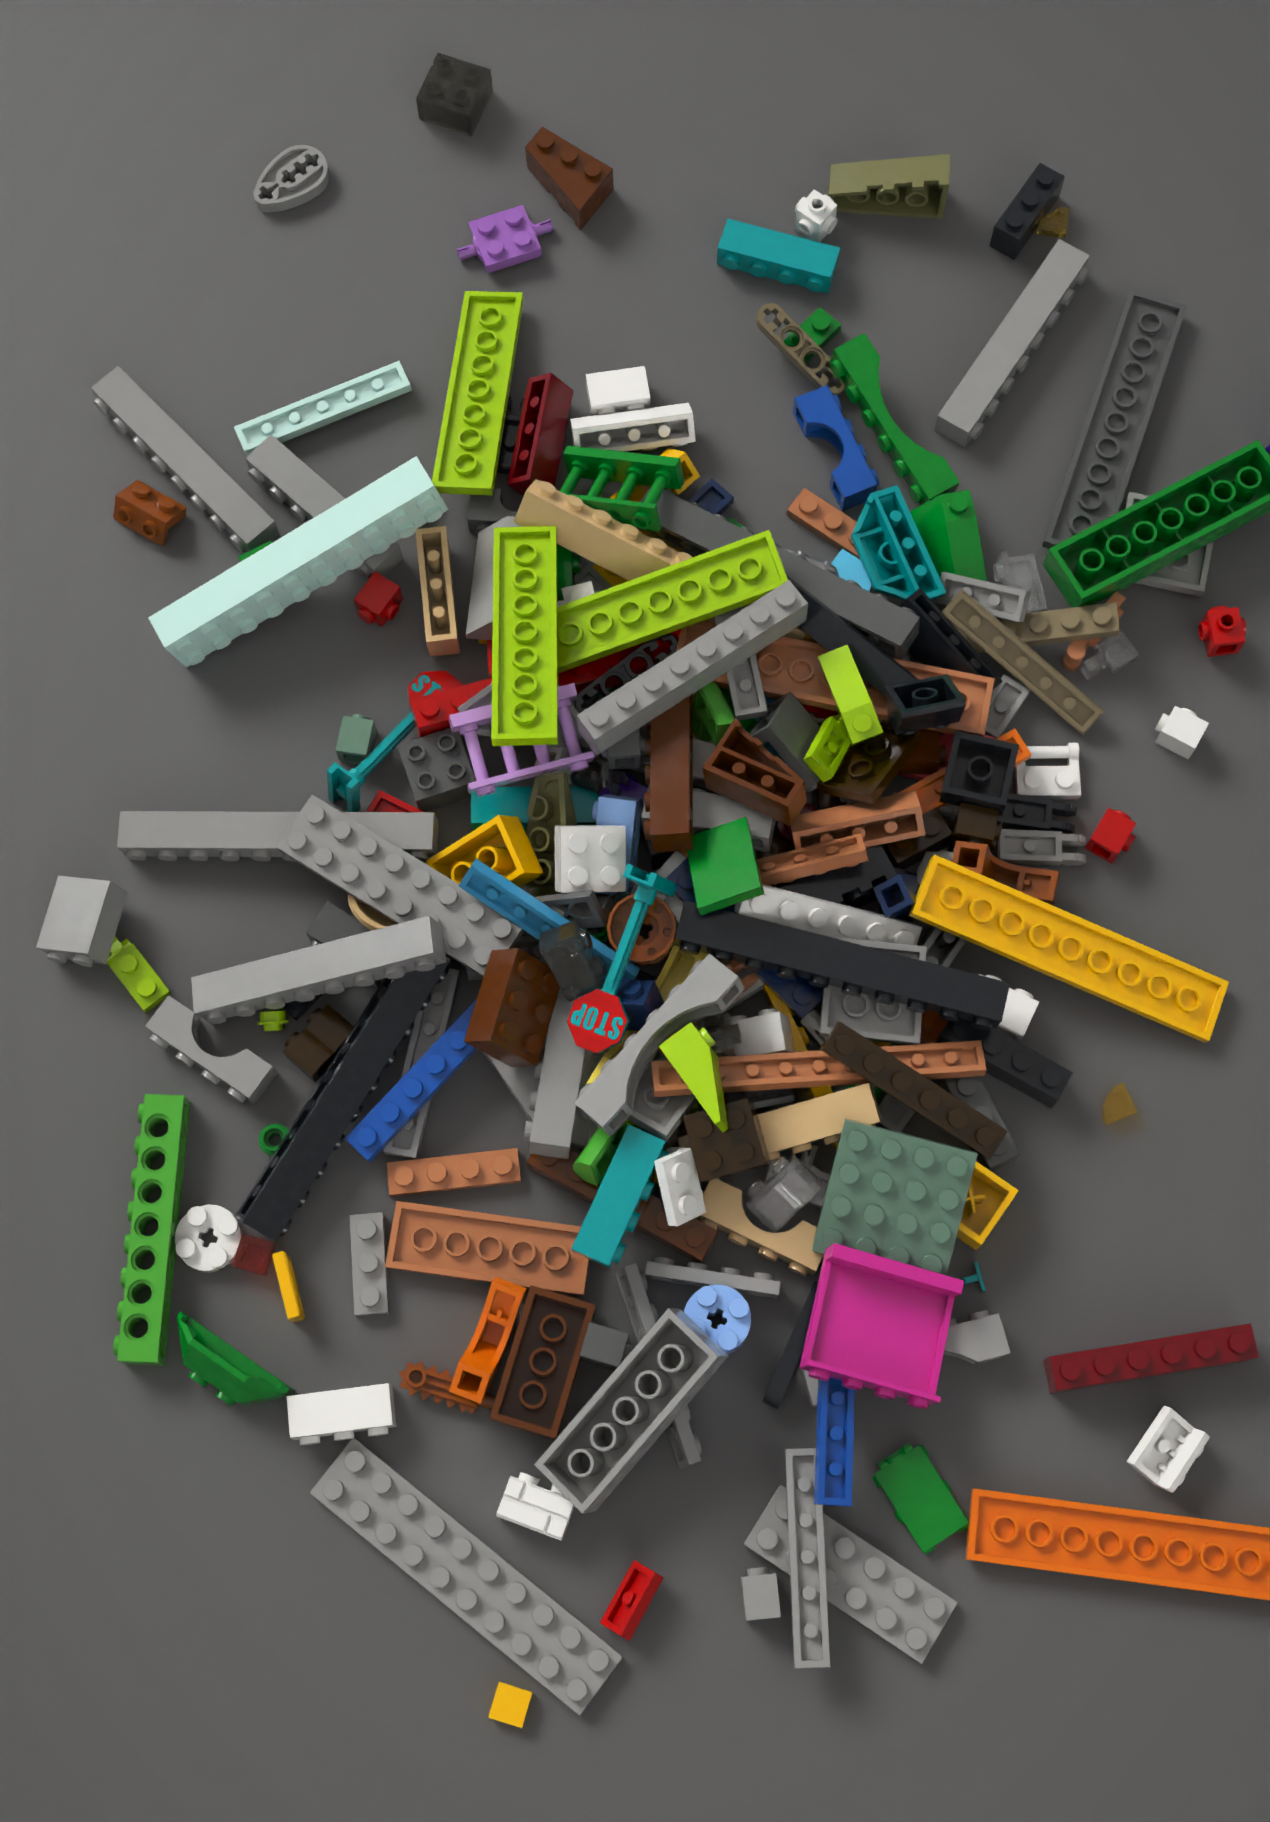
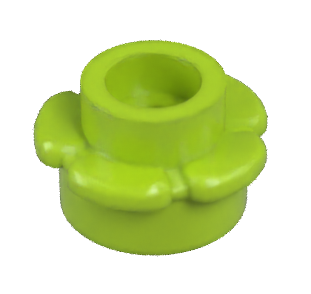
M286 1011L259 1012L260 1022H257V1025H263L264 1031L283 1030V1024L289 1023V1020H286Z

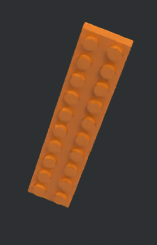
M971 1489L965 1560L1270 1601V1528L983 1489Z

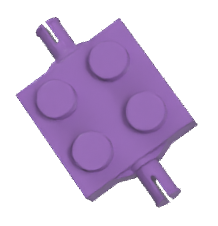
M523 205L468 222L469 230L473 237V244L457 248V253L460 261L477 256L483 262L488 274L541 257L542 249L538 242V236L553 232V224L551 219L534 224L528 218Z

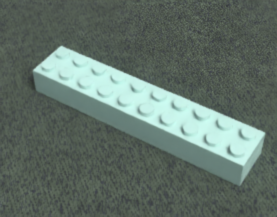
M416 456L148 618L168 652L185 667L196 665L202 662L206 655L216 649L219 650L227 647L233 639L241 634L252 632L264 620L280 615L284 608L294 602L305 600L310 596L311 592L319 587L332 584L344 572L360 567L363 561L372 555L385 552L397 540L410 537L416 532L417 528L427 522L430 523L438 520L449 509Z

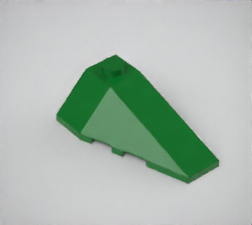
M970 490L940 494L910 511L939 577H941V572H949L987 581L977 518Z

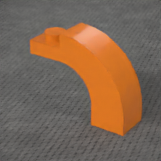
M495 1276L474 1335L458 1362L449 1392L476 1403H482L507 1351L527 1288Z

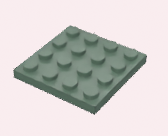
M844 1119L812 1251L825 1254V1249L836 1243L947 1276L978 1153Z

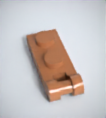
M1116 591L1106 603L1117 602L1118 619L1120 620L1124 614L1121 608L1126 598ZM1103 638L1072 641L1062 659L1063 668L1067 671H1076L1086 654L1087 648L1089 646L1095 648Z

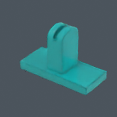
M976 1261L974 1266L977 1274L963 1277L961 1280H964V1285L979 1281L983 1293L986 1290L978 1262Z

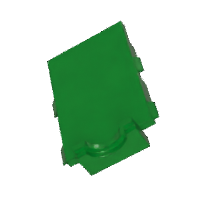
M908 1443L878 1462L876 1465L879 1471L873 1474L872 1479L878 1488H882L889 1502L896 1511L893 1513L900 1523L903 1522L922 1553L925 1552L928 1555L936 1549L935 1545L956 1531L960 1534L966 1530L969 1522L949 1492L951 1488L947 1481L940 1478L928 1459L929 1453L924 1445H918L913 1448Z

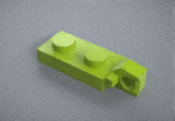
M840 714L830 716L822 723L803 759L823 783L834 777L851 744Z
M115 936L107 964L142 1010L147 1013L172 993L133 943L131 944L127 938L120 943Z

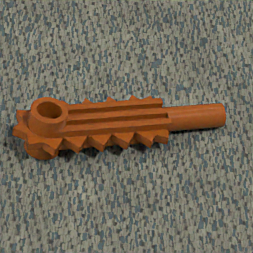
M422 1360L416 1365L407 1362L406 1370L398 1372L402 1378L399 1388L407 1389L410 1397L420 1391L423 1401L432 1395L436 1405L445 1399L449 1409L458 1403L462 1413L468 1410L473 1414L475 1409H478V1406L492 1410L496 1396L487 1394L482 1403L479 1404L449 1392L453 1380L449 1370L446 1369L438 1374L435 1364L425 1370Z

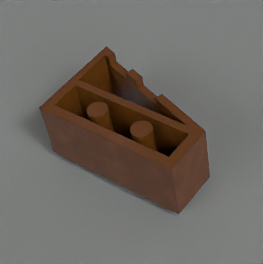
M736 718L702 767L707 789L788 826H792L807 802L805 781L779 757H774L763 747V743L757 737L753 738L743 729L742 724Z

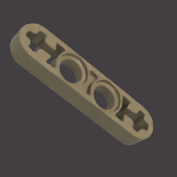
M767 303L760 308L755 318L758 329L817 389L826 386L829 382L828 378L832 379L835 377L830 369L831 358L780 306L774 303ZM773 313L776 316L773 320L774 323L772 321L768 324L765 323V314L770 315ZM784 323L786 326L776 335L774 332ZM787 332L794 333L798 337V345L788 347L783 341V335ZM810 353L816 355L819 359V366L814 369L807 367L804 362V356ZM826 366L828 369L819 378L817 374ZM840 378L836 384L837 387H829L832 395L836 394L838 396L845 389V385Z

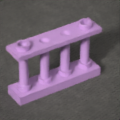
M574 683L558 687V717L569 757L551 762L547 745H533L539 765L520 770L514 746H500L508 773L491 778L488 776L476 731L479 730L478 726L491 723L492 727V704L449 715L452 733L460 731V735L465 737L476 777L475 782L468 783L467 789L469 794L476 792L477 797L495 793V787L566 768H569L570 772H577L589 767L588 763L592 762L595 757L594 752H581L569 709L572 706L571 702L577 698Z

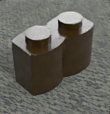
M326 1005L323 1009L317 1008L307 1019V1027L300 1033L298 1031L294 1032L285 1042L286 1049L284 1054L286 1058L314 1082L324 1075L354 1027L329 1005Z

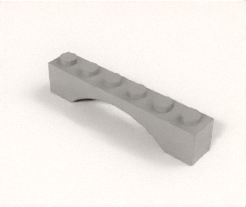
M710 953L704 960H699L695 963L687 979L670 991L668 1000L659 1009H655L649 1014L645 1025L637 1034H632L628 1037L620 1053L603 1065L601 1074L592 1083L585 1085L581 1089L578 1099L574 1102L576 1106L607 1135L612 1137L634 1113L635 1094L640 1077L648 1061L659 1048V1045L690 1022L723 1013L745 989L739 976Z
M988 1310L968 1315L970 1321L957 1324L956 1319H950L943 1355L956 1357L976 1365L1006 1357L1011 1353L999 1313L989 1315ZM801 1369L811 1408L817 1407L818 1380L809 1377V1371Z

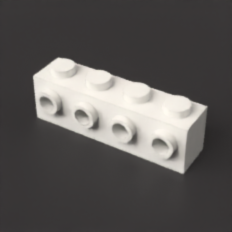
M689 403L570 419L573 446L629 452L640 449L650 451L669 445L679 447L696 442L693 412Z

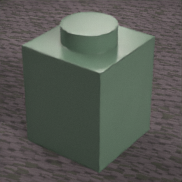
M354 714L352 717H342L335 750L340 762L360 764L374 750L377 736L374 720L361 714Z

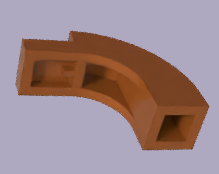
M964 841L955 842L951 862L1050 905L1055 904L1060 879L1059 871L1023 867L1007 863L995 857L991 853L988 844Z

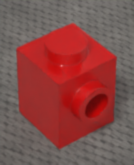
M374 572L354 598L357 615L368 624L374 622L383 627L388 620H393L397 615L403 596L400 586Z
M1108 808L1084 849L1113 864L1120 851L1123 850L1127 853L1136 836L1131 832L1137 823L1133 822L1126 813Z

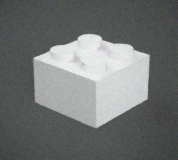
M555 826V891L561 893L593 890L594 892H626V878L623 877L626 869V826Z

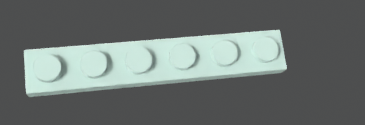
M397 361L237 425L234 429L247 457L271 434L283 443L410 392L412 389L400 361Z

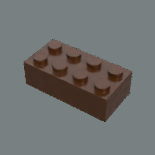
M530 1285L489 1418L491 1422L552 1441L556 1440L580 1365V1352L589 1322H592L594 1318L595 1304Z

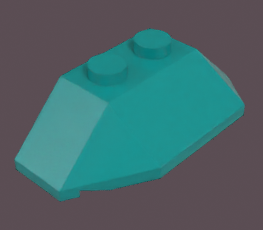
M898 485L870 493L850 537L874 591L901 600H905L919 588L923 590L930 600L945 596L946 590Z

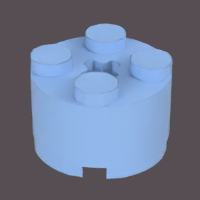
M725 1285L704 1286L690 1297L684 1309V1313L727 1354H731L741 1347L748 1336L751 1326L749 1305L744 1297L731 1287ZM716 1313L722 1315V1321L726 1322V1324H720L717 1329L711 1327L712 1321L707 1318L709 1316L714 1317Z

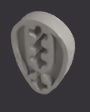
M295 145L282 151L269 163L257 181L253 192L257 208L266 213L284 211L302 205L320 195L327 187L330 177L324 155L318 149L308 145ZM311 162L312 164H318V165L315 166V167H314L313 165H309V166H308V163ZM300 170L301 172H306V174L302 175L296 172ZM289 178L291 181H292V180H295V182H294V183H291V182H289V181L285 182V180ZM267 195L268 197L272 196L273 198L269 200L266 197L263 198V196Z

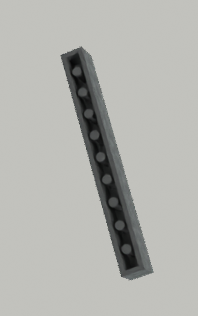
M650 487L649 490L646 492V494L644 495V497L641 499L640 502H644V501H645V499H646V497H647V495H648V493H649L651 487ZM667 488L664 489L656 504L662 526L660 532L638 529L682 552H689V555L692 557L755 535L746 527H738L728 522L720 514H712L702 509L696 502L685 501L677 497L673 491ZM774 542L787 576L890 657L900 660L903 658L919 634L920 617L914 611L907 607L901 608L889 602L881 594H873L863 589L855 581H846L836 576L830 569L823 566L818 567L808 562L804 556L798 553L792 554Z

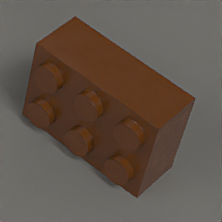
M519 948L492 950L464 1042L510 1067L537 1066L564 975Z

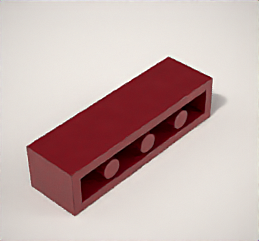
M553 373L528 379L507 482L509 487L523 497L535 479L548 482L554 487L556 483L574 390Z

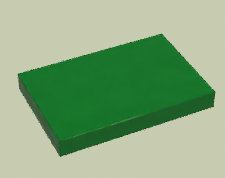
M746 817L693 835V850H687L697 908L701 915L764 894L750 824Z

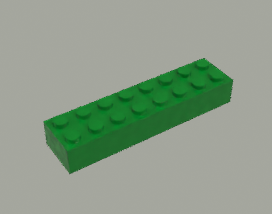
M1256 440L1049 548L1043 566L1071 608L1094 605L1113 595L1116 591L1118 592L1270 512V455L1260 441Z

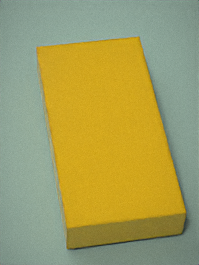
M284 1251L274 1253L272 1257L287 1318L292 1323L304 1320L305 1314L291 1257Z

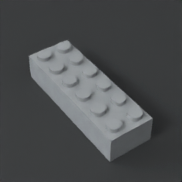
M668 1308L534 1465L582 1514L596 1511L729 1355L681 1309Z

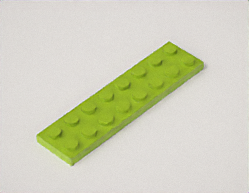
M465 291L432 477V482L440 494L493 496L523 311V292Z
M556 526L494 528L492 746L558 745Z
M770 530L557 607V672L567 671L751 604L788 581Z

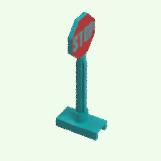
M446 670L421 672L407 686L409 710L411 711V699L462 686V682ZM412 711L355 769L352 768L348 772L336 762L327 769L328 798L332 803L340 797L347 802V812H359L361 809L360 787L365 783V778L416 727Z
M628 863L623 877L637 884L638 888L633 898L635 900L634 906L602 989H596L576 999L567 1019V1024L575 1044L597 1054L620 1044L629 1024V1018L622 1001L616 993L649 905H653L656 894L674 897L678 887L674 882L656 873L651 872L649 874Z

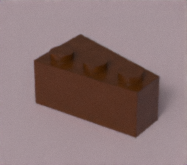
M541 127L525 146L527 168L546 191L552 193L558 200L559 206L564 212L567 211L574 219L575 225L581 231L614 190L613 168L546 128Z

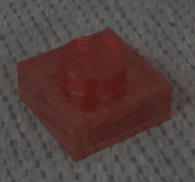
M242 1234L232 1266L266 1276L276 1244Z

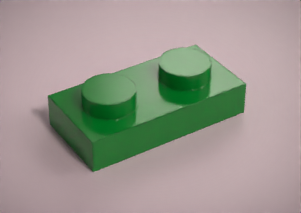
M821 307L800 325L803 331L821 349L841 331V324ZM791 333L784 340L785 345L788 347H795L799 342L798 337L794 333ZM811 353L805 355V364L815 355Z

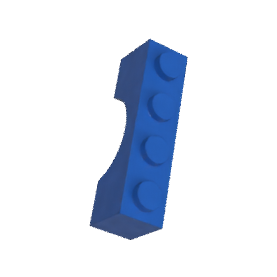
M828 385L795 397L793 414L805 437L824 439L837 449L841 457V463L831 474L830 489L841 511H845L865 503L870 493L876 492L877 486H879V479L876 471L873 468L869 469L866 463L867 457L862 444H857L853 437L854 430L850 420L844 419L841 413L842 407L836 394L832 395Z

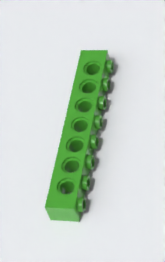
M145 1094L144 1103H140L138 1108V1122L142 1123L141 1134L136 1136L134 1144L135 1155H138L137 1168H133L131 1174V1186L135 1188L134 1201L129 1202L127 1211L128 1220L131 1221L130 1234H126L124 1240V1252L128 1254L127 1267L122 1268L120 1278L121 1287L124 1288L123 1301H119L117 1307V1320L121 1321L120 1335L115 1336L113 1344L114 1355L117 1356V1361L123 1364L165 1366L176 1256L175 1232L179 1224L191 1103L184 1095ZM161 1123H168L167 1133L162 1137H155V1128ZM164 1155V1165L158 1170H152V1160L156 1156ZM154 1188H161L162 1195L160 1199L154 1203H149V1192ZM153 1220L158 1221L157 1232L152 1236H146L144 1229L147 1223ZM153 1253L155 1256L154 1265L147 1270H143L141 1267L143 1257ZM144 1287H150L152 1291L151 1298L146 1303L140 1304L138 1302L139 1291ZM146 1320L148 1323L147 1333L143 1337L136 1338L134 1334L136 1324Z

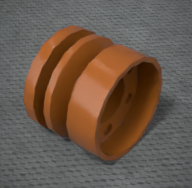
M635 894L628 895L617 902L609 914L607 932L609 941L616 951L634 906L635 900L633 898ZM656 896L653 905H649L643 921L647 928L653 927V930L649 931L648 939L638 935L629 961L635 965L649 966L660 963L669 956L675 942L678 929L677 920L667 903Z

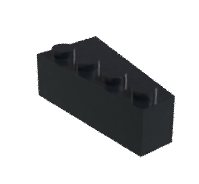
M880 844L866 848L869 861L859 863L853 867L830 870L822 875L798 878L779 889L854 908H861L877 901L873 887L891 879L897 873Z

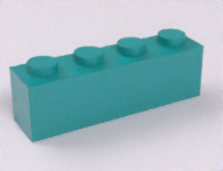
M727 219L717 249V264L729 270L737 269L751 273L756 277H767L779 280L786 285L794 284L805 287L813 292L829 294L838 267L840 248Z
M569 786L577 825H596V820L592 818L594 802L598 801V786ZM495 787V793L477 797L476 792L471 793L472 831L498 815L519 817L526 833L529 820L527 810L533 787Z
M628 1124L571 1248L574 1253L609 1269L613 1262L620 1263L627 1245L622 1243L627 1231L634 1232L641 1216L640 1213L636 1212L641 1200L648 1201L655 1186V1183L650 1181L655 1171L654 1161L669 1154V1152L665 1151L666 1141Z

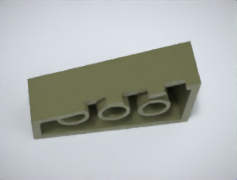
M951 154L831 164L828 196L837 204V212L942 219L950 182Z

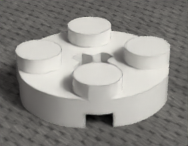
M212 1204L195 1206L188 1210L177 1226L175 1249L177 1254L191 1268L201 1272H215L236 1260L243 1246V1232L235 1216L224 1207ZM208 1230H214L213 1235L218 1237L217 1242H212L208 1247H204V1241L201 1239L202 1234L207 1233Z

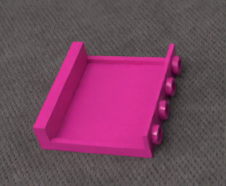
M832 1244L825 1249L799 1369L809 1371L808 1376L817 1380L829 1381L831 1377L841 1380V1385L849 1389L862 1390V1387L875 1390L874 1395L880 1398L894 1400L895 1396L908 1399L907 1404L912 1407L928 1409V1405L930 1406L941 1401V1397L936 1396L939 1374L954 1299L962 1294L964 1280L840 1244Z

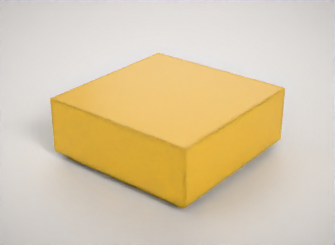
M499 1681L488 1718L523 1728L533 1692Z

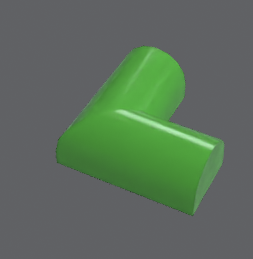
M712 681L695 692L693 701V732L698 740L705 742L712 740L714 745L717 746L734 721L735 716L722 691Z
M626 1121L612 1137L607 1135L601 1128H597L573 1164V1170L581 1179L596 1186L602 1182L627 1129Z

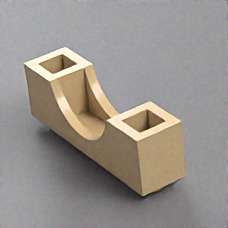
M719 1179L709 1181L703 1193L706 1213L696 1217L699 1221L715 1230L719 1229L728 1233V1239L737 1245L746 1247L748 1243L758 1248V1254L770 1261L776 1262L777 1258L789 1263L788 1269L801 1276L806 1277L808 1273L815 1275L824 1256L822 1253L812 1251L816 1226L802 1220L794 1228L785 1232L771 1233L761 1230L750 1222L743 1210L742 1190Z

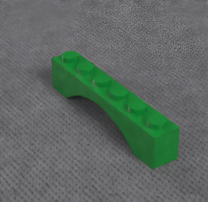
M863 333L835 348L830 359V369L837 379L840 378L846 387L847 397L853 404L856 403L861 410L864 424L875 432L880 449L884 453H888L893 461L895 473L899 478H904L913 501L922 505L940 494L955 492L960 482L945 458L931 453L914 443L900 430L891 418L880 391V356L866 334Z

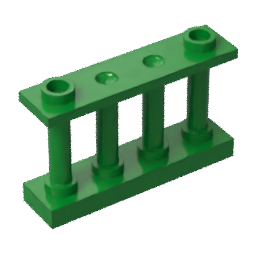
M567 446L563 452L568 476L560 492L568 496L578 497L584 504L595 510L607 512L611 518L623 524L633 525L637 529L660 532L662 526L656 504L665 488L681 490L685 480L680 458ZM580 478L595 480L587 496L572 494ZM608 481L623 483L615 499L600 497ZM636 485H652L644 502L628 501Z

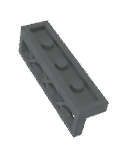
M593 890L534 897L581 929L604 927L610 912L615 906L610 895L596 897ZM524 931L521 936L530 934Z

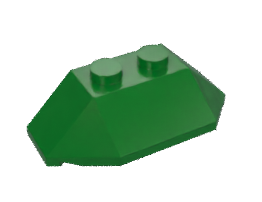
M180 1311L177 1316L182 1359L183 1365L192 1370L188 1375L191 1379L203 1387L208 1382L219 1389L215 1395L230 1406L235 1401L245 1406L292 1396L295 1391L293 1388Z

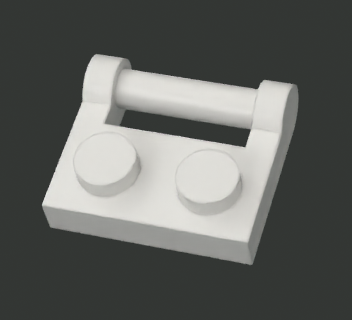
M1068 743L1067 746H1027L1032 754L1030 759L1067 758V766H1026L1025 762L1014 767L1016 794L1054 800L1079 799L1081 796L1079 744Z

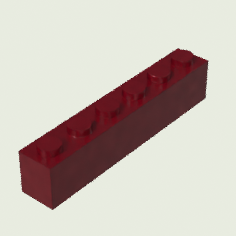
M1249 1323L1054 1355L1044 1359L1043 1363L1049 1392L1053 1394L1248 1362L1259 1358L1252 1326Z

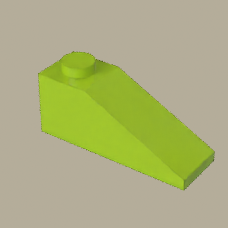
M848 645L817 656L851 745L853 746L882 735L883 730Z
M690 1022L659 1045V1048L714 1124L722 1132H725L728 1129L719 1061L718 1056L711 1048L716 1043L704 1027L698 1031L693 1023Z

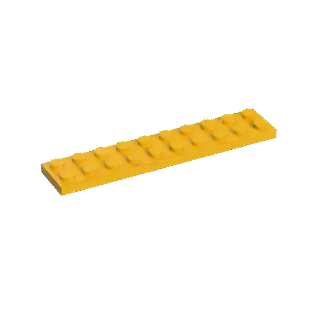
M935 854L929 860L916 895V902L909 913V916L1204 1043L1210 1041L1229 981Z

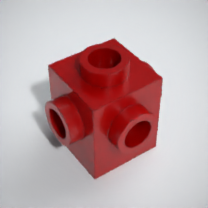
M1213 607L1206 612L1203 620L1198 625L1199 639L1205 643L1207 657L1238 654L1245 643L1246 622L1244 618H1240L1238 607Z

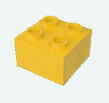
M977 1161L957 1233V1238L974 1250H977L983 1244L1019 1191Z

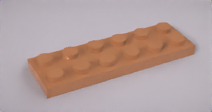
M396 1201L385 1267L386 1269L492 1283L496 1276L528 1289L532 1285L552 1292L584 1296L590 1259L574 1253L571 1249L581 1226Z

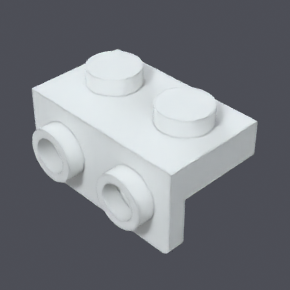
M670 1147L666 1149L669 1154L655 1160L654 1164L668 1226H679L706 1213L692 1148Z
M1163 1406L1126 1462L1154 1486L1173 1493L1183 1483L1186 1473L1195 1459L1202 1454L1210 1436L1204 1431L1194 1428L1172 1408Z

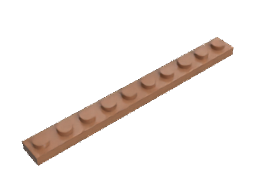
M981 1040L880 1047L929 1080L985 1076L987 1071ZM821 1050L718 1057L723 1093L870 1083ZM669 1060L651 1061L653 1097L693 1095Z

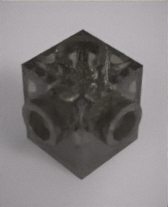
M729 1012L697 1020L698 1031L704 1027L716 1044L711 1048L718 1057L737 1056L736 1044L742 1043L739 1024L732 1023Z

